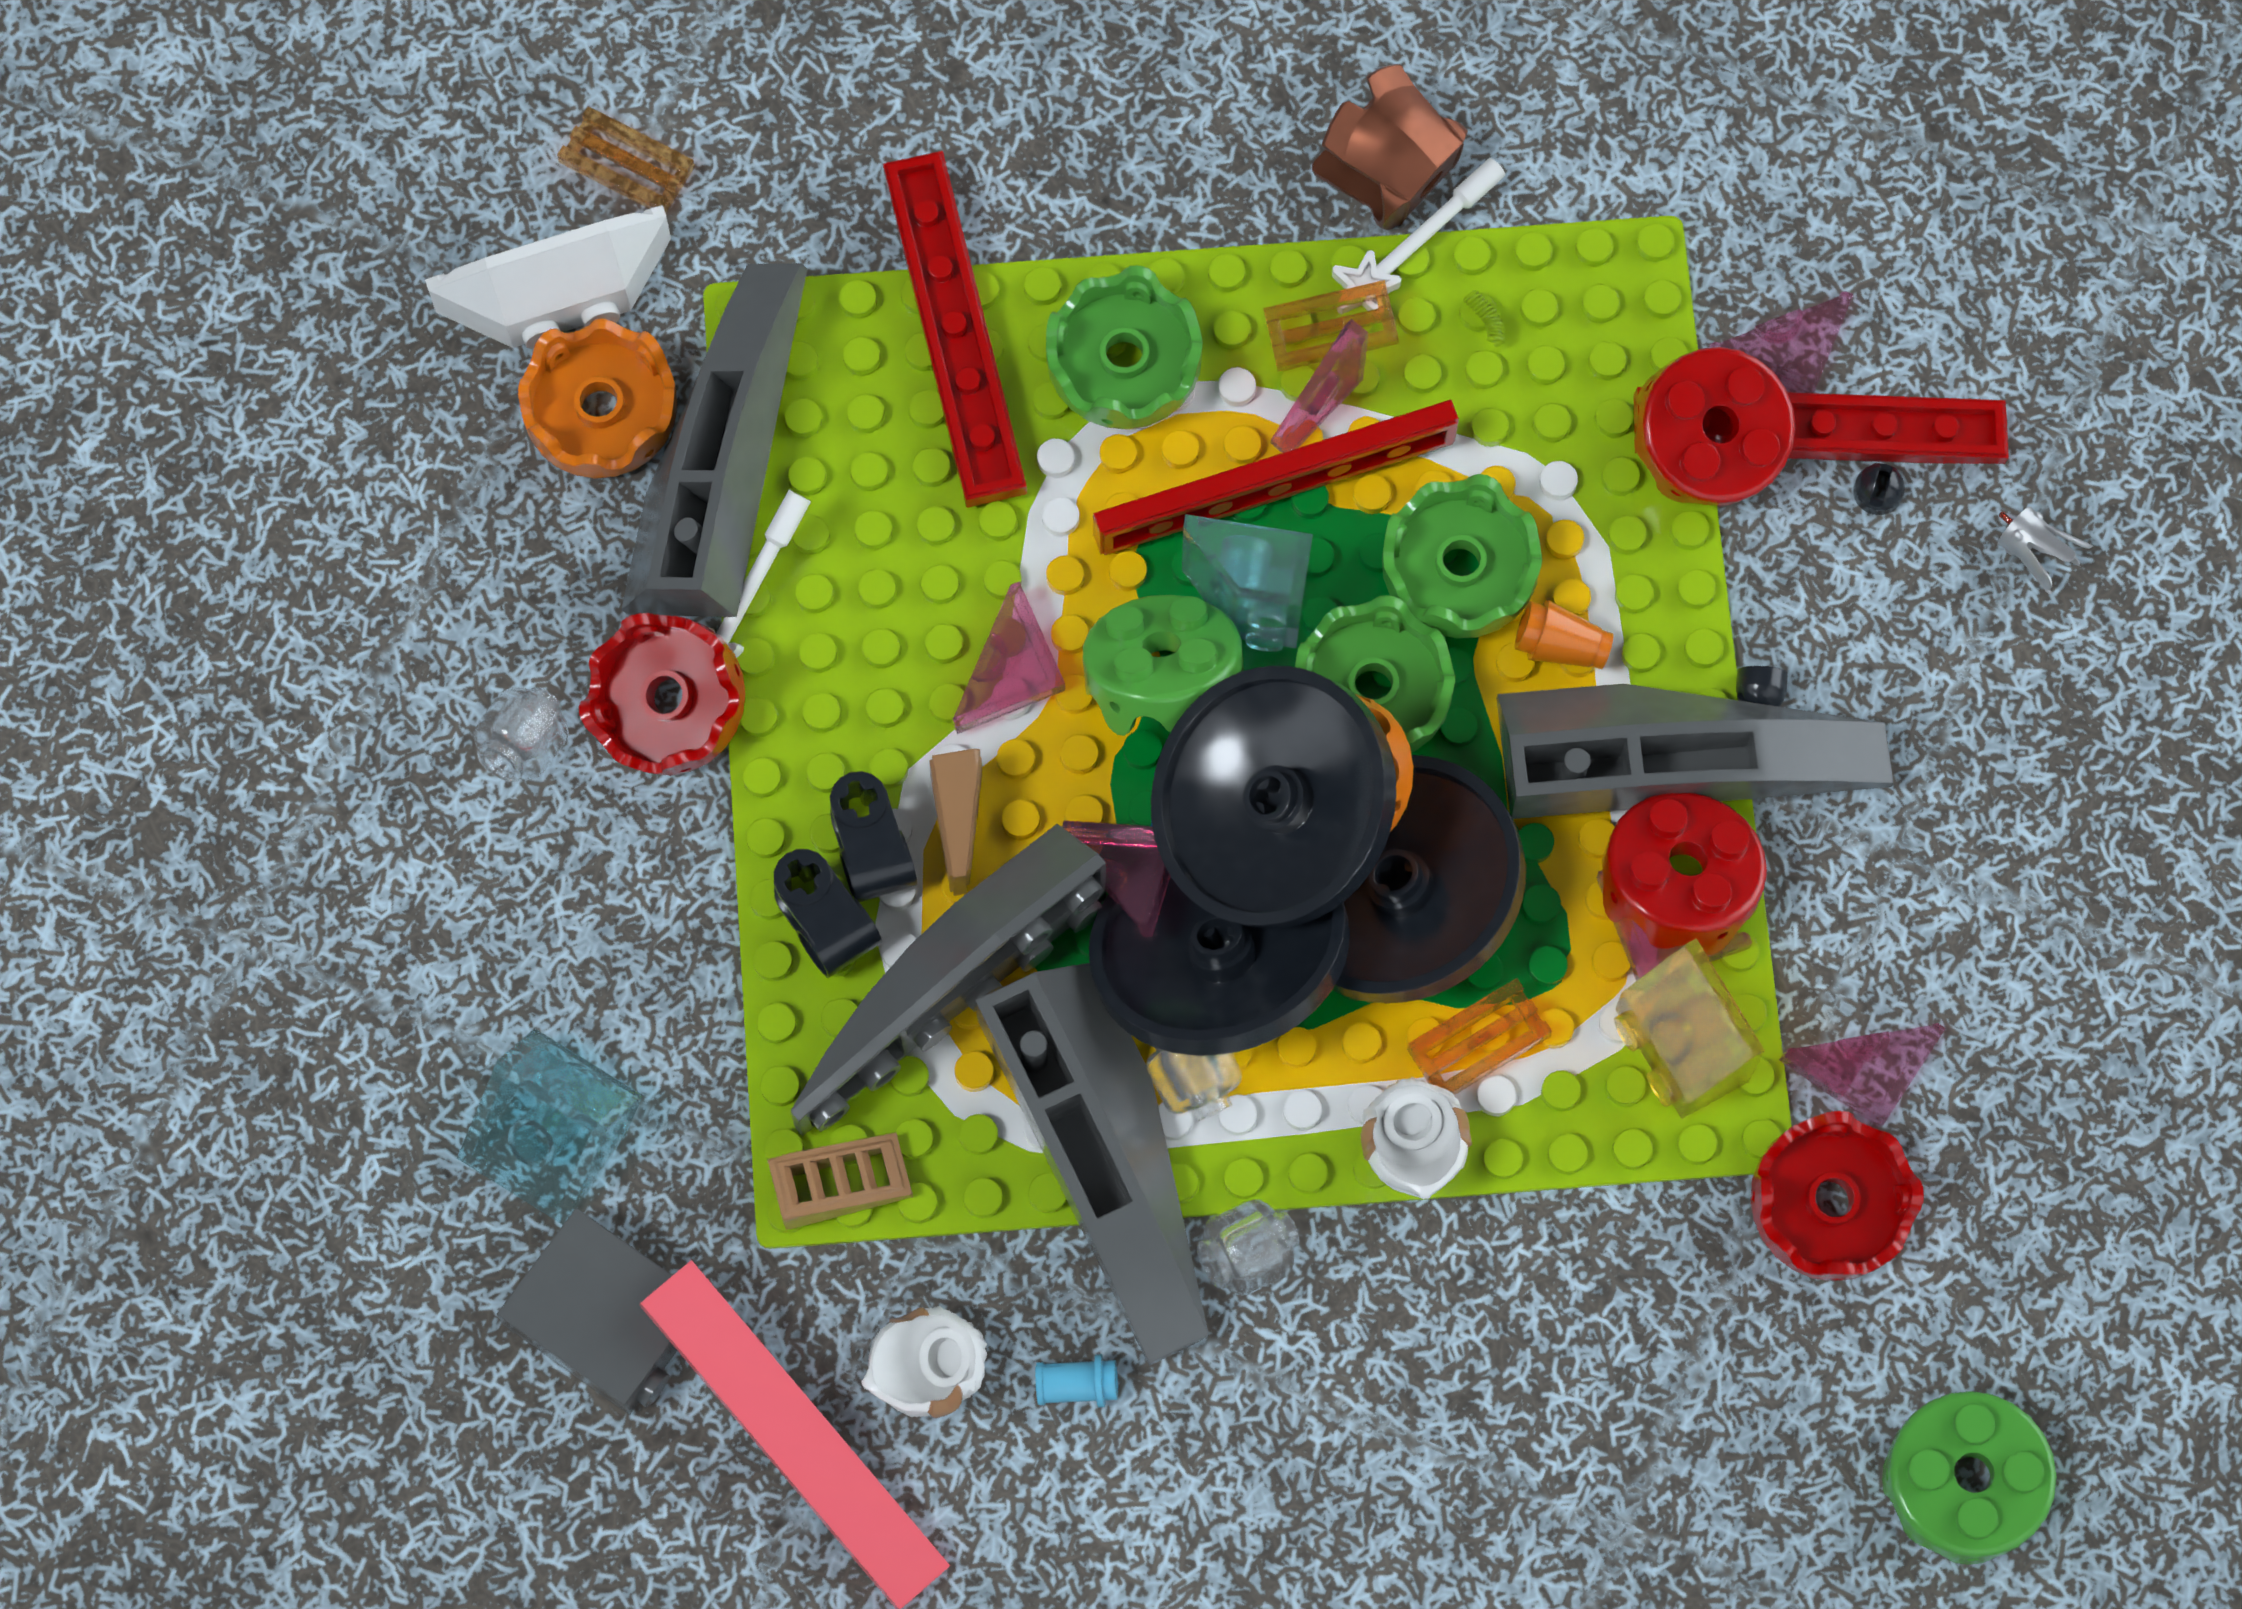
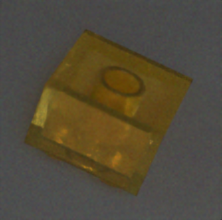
M1697 938L1682 946L1624 990L1615 1008L1618 1016L1614 1017V1024L1621 1039L1630 1051L1634 1052L1640 1049L1652 1071L1647 1073V1078L1654 1094L1664 1107L1673 1104L1681 1119L1747 1084L1765 1052Z

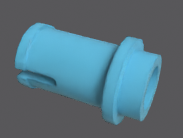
M1095 1354V1361L1045 1364L1043 1362H1036L1035 1379L1038 1405H1045V1403L1096 1401L1099 1408L1105 1407L1106 1400H1118L1116 1360L1104 1361L1102 1354Z

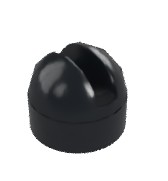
M1874 463L1864 468L1858 474L1853 487L1854 499L1858 506L1865 512L1873 515H1885L1894 511L1899 506L1898 503H1901L1905 492L1904 480L1899 471L1893 466L1881 463ZM1878 474L1889 478L1886 483L1883 501L1871 498Z
M1746 666L1739 668L1736 678L1738 701L1781 706L1787 693V671L1769 666Z

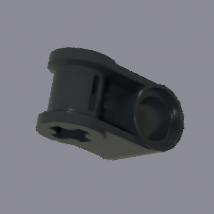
M863 771L850 772L840 777L833 785L830 794L831 824L840 848L841 863L852 896L860 903L918 885L907 842L902 831L898 828L887 791L882 782L873 774ZM860 797L862 804L869 806V815L858 818L855 810L849 809V800Z
M796 849L786 853L778 861L774 870V897L776 904L797 933L801 944L811 960L825 977L830 978L883 942L877 927L866 910L854 896L850 895L827 861L819 853L809 849ZM799 876L805 883L814 879V892L807 895L802 888L792 891L791 879Z

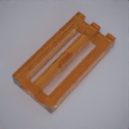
M587 106L582 114L583 121L579 127L575 125L569 135V144L567 147L563 145L557 154L558 162L648 209L663 205L666 214L694 170V160ZM595 129L676 170V173L673 176L591 133ZM582 147H585L665 188V190L660 195L587 158L579 152Z
M1385 280L1263 308L1277 372L1399 344ZM1376 299L1378 309L1281 331L1279 321ZM1382 323V331L1286 352L1285 345Z
M1517 978L1408 1043L1407 1051L1429 1084L1447 1089L1456 1095L1551 1037V1028L1546 1021L1541 1020L1537 1014V1007L1531 999L1528 1000L1523 992L1524 988ZM1509 1002H1512L1514 1005V1010L1435 1058L1430 1059L1427 1055V1052ZM1523 1021L1530 1029L1447 1081H1444L1439 1073Z

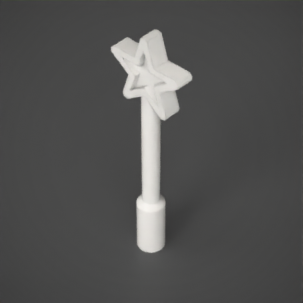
M1488 158L1453 190V197L1377 266L1375 253L1372 250L1367 251L1358 269L1335 265L1332 277L1345 289L1337 304L1338 313L1344 314L1362 305L1376 320H1381L1384 317L1382 296L1399 289L1401 285L1400 276L1390 274L1460 210L1471 208L1505 177V172L1499 163L1492 158Z
M788 490L765 532L767 541L743 583L737 617H725L716 633L724 639L735 653L736 658L744 651V647L737 643L729 642L780 548L788 545L811 503L810 500L792 490Z

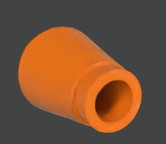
M1546 600L1543 605L1529 601L1519 623L1515 639V649L1528 653L1527 658L1532 661L1583 667L1592 666L1603 669L1611 651L1614 635L1549 600Z

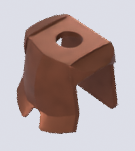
M1401 64L1381 67L1367 76L1366 80L1373 98L1363 109L1350 101L1343 102L1328 126L1321 146L1325 150L1312 164V172L1315 176L1371 208L1376 224L1384 230H1391L1398 225H1402L1409 214L1452 168L1456 167L1462 154L1463 142L1468 133V130L1461 123L1439 115L1414 86Z

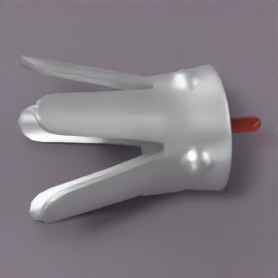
M2031 506L2024 509L2014 520L2004 512L1999 513V517L2009 526L2001 535L1998 545L2005 548L2007 554L2017 556L2048 594H2052L2050 590L2052 588V579L2031 549L2034 548L2041 553L2053 555L2064 562H2072L2080 566L2075 551L2055 535L2083 548L2090 549L2093 546L2048 525L2043 520L2042 514L2035 511Z

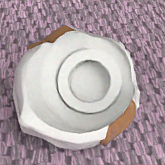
M1414 1077L1396 1081L1395 1084L1388 1085L1387 1089L1377 1096L1368 1108L1363 1111L1361 1145L1364 1159L1368 1160L1372 1170L1380 1180L1393 1190L1428 1199L1451 1181L1464 1167L1468 1148L1472 1145L1469 1120L1465 1111L1460 1108L1459 1099L1455 1098L1454 1094L1447 1089L1427 1084L1424 1080H1416Z
M941 1306L934 1308L919 1307L901 1317L890 1319L889 1323L873 1339L869 1353L868 1370L862 1380V1385L864 1389L870 1391L878 1399L910 1417L932 1416L933 1418H940L949 1415L959 1408L962 1400L971 1397L981 1387L985 1370L984 1361L987 1357L985 1350L987 1343L983 1339L980 1330L975 1329L971 1322H967L955 1313H951Z

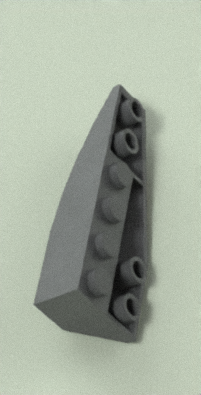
M802 263L747 264L724 310L698 377L646 492L621 609L624 613L628 615L651 613L667 616L737 617L807 268Z
M1630 684L1497 694L1496 697L1509 811L1512 819L1626 810L1650 796L1669 793H1696L1712 797L1721 802L1886 788L1893 785L1885 722Z
M1056 824L956 901L903 952L864 997L826 1050L790 1111L794 1126L799 1133L804 1136L814 1127L821 1132L834 1125L848 1112L850 1108L847 1103L848 1100L866 1086L870 1091H875L888 1083L901 1069L898 1061L916 1047L926 1051L938 1044L951 1031L952 1025L949 1022L968 1007L973 1012L976 1011L975 1000L1002 988L1003 986L1000 982L1019 967L1024 972H1027L1039 965L1053 951L1054 947L1051 942L1069 928L1077 933L1089 926L1095 920L1099 909L1102 908L1101 903L1106 899V863L1099 854Z
M1090 963L1034 972L975 1000L978 1023L1149 1366L1208 1338L1209 1333L1152 1076L1132 1036L1117 1024L1105 1008L1092 977Z

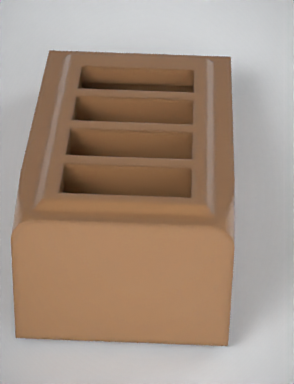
M980 749L932 755V760H929L930 778L950 892L954 893V896L967 894V886L970 884L982 780Z
M897 1133L823 1146L767 1159L786 1230L913 1197ZM882 1153L890 1185L877 1187L869 1156ZM857 1160L864 1190L851 1193L844 1163ZM831 1167L838 1195L825 1198L818 1170ZM806 1173L812 1200L799 1203L793 1176Z

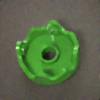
M1137 265L1129 266L1117 275L1084 279L1077 284L1062 308L1057 313L1052 312L1050 314L1046 330V359L1050 379L1059 397L1072 411L1087 421L1106 428L1128 430L1146 427L1171 415L1183 405L1194 390L1201 371L1203 347L1196 313L1188 299L1180 298L1168 291L1159 282L1156 274L1149 268ZM1128 342L1139 348L1142 357L1133 366L1119 367L1111 363L1106 354L1113 345Z
M1475 474L1465 480L1456 482L1436 481L1422 486L1397 514L1393 513L1391 515L1385 533L1382 554L1383 579L1389 595L1405 602L1410 612L1419 621L1431 628L1438 629L1445 637L1456 639L1480 637L1498 631L1512 622L1529 603L1536 589L1542 565L1540 540L1534 517L1530 512L1523 511L1511 502L1496 479L1483 474ZM1465 549L1474 554L1478 560L1479 567L1469 575L1458 576L1447 570L1443 563V558L1452 550Z
M1154 595L1131 600L1113 608L1099 618L1088 632L1083 645L1086 693L1096 700L1108 727L1117 735L1125 736L1130 733L1135 726L1136 718L1141 716L1156 719L1167 731L1171 732L1183 713L1199 696L1225 678L1244 671L1240 634L1235 623L1222 610L1197 597ZM1162 650L1175 652L1172 655L1165 657H1155L1151 655L1154 652Z
M1379 596L1364 604L1341 606L1332 609L1323 617L1304 643L1301 642L1296 657L1295 667L1325 676L1360 696L1362 695L1356 689L1355 681L1361 674L1368 671H1377L1385 675L1391 684L1390 692L1382 698L1372 700L1388 710L1401 725L1409 742L1411 753L1417 751L1431 740L1444 723L1455 685V675L1447 643L1438 629L1431 628L1419 621L1410 612L1407 604L1399 598Z
M1967 1391L1949 1393L1931 1400L1907 1419L1895 1435L1883 1465L1882 1483L1884 1495L1891 1500L1905 1534L1913 1542L1946 1557L1953 1563L1969 1565L1981 1564L2009 1553L2020 1547L2035 1534L2047 1518L2053 1503L2057 1475L2053 1453L2047 1439L2028 1414L2013 1403L1993 1394ZM1973 1457L1986 1465L1990 1474V1482L1986 1490L1976 1493L1969 1492L1958 1484L1954 1469L1959 1459Z

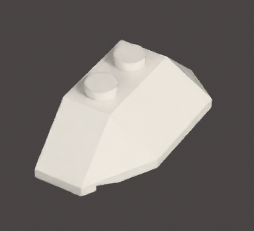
M662 205L645 210L644 213H631L603 220L482 258L455 268L449 274L436 275L425 281L436 313L512 348L525 344L527 348L534 349L539 337L549 329L557 328L565 332L581 326L587 327L596 319H607L616 323L620 319V314L631 311L671 240L667 217Z

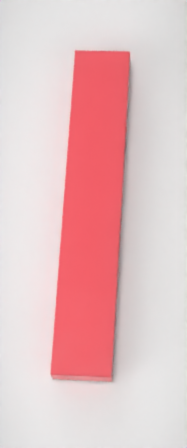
M692 1260L639 1304L896 1609H902L950 1567L944 1557Z

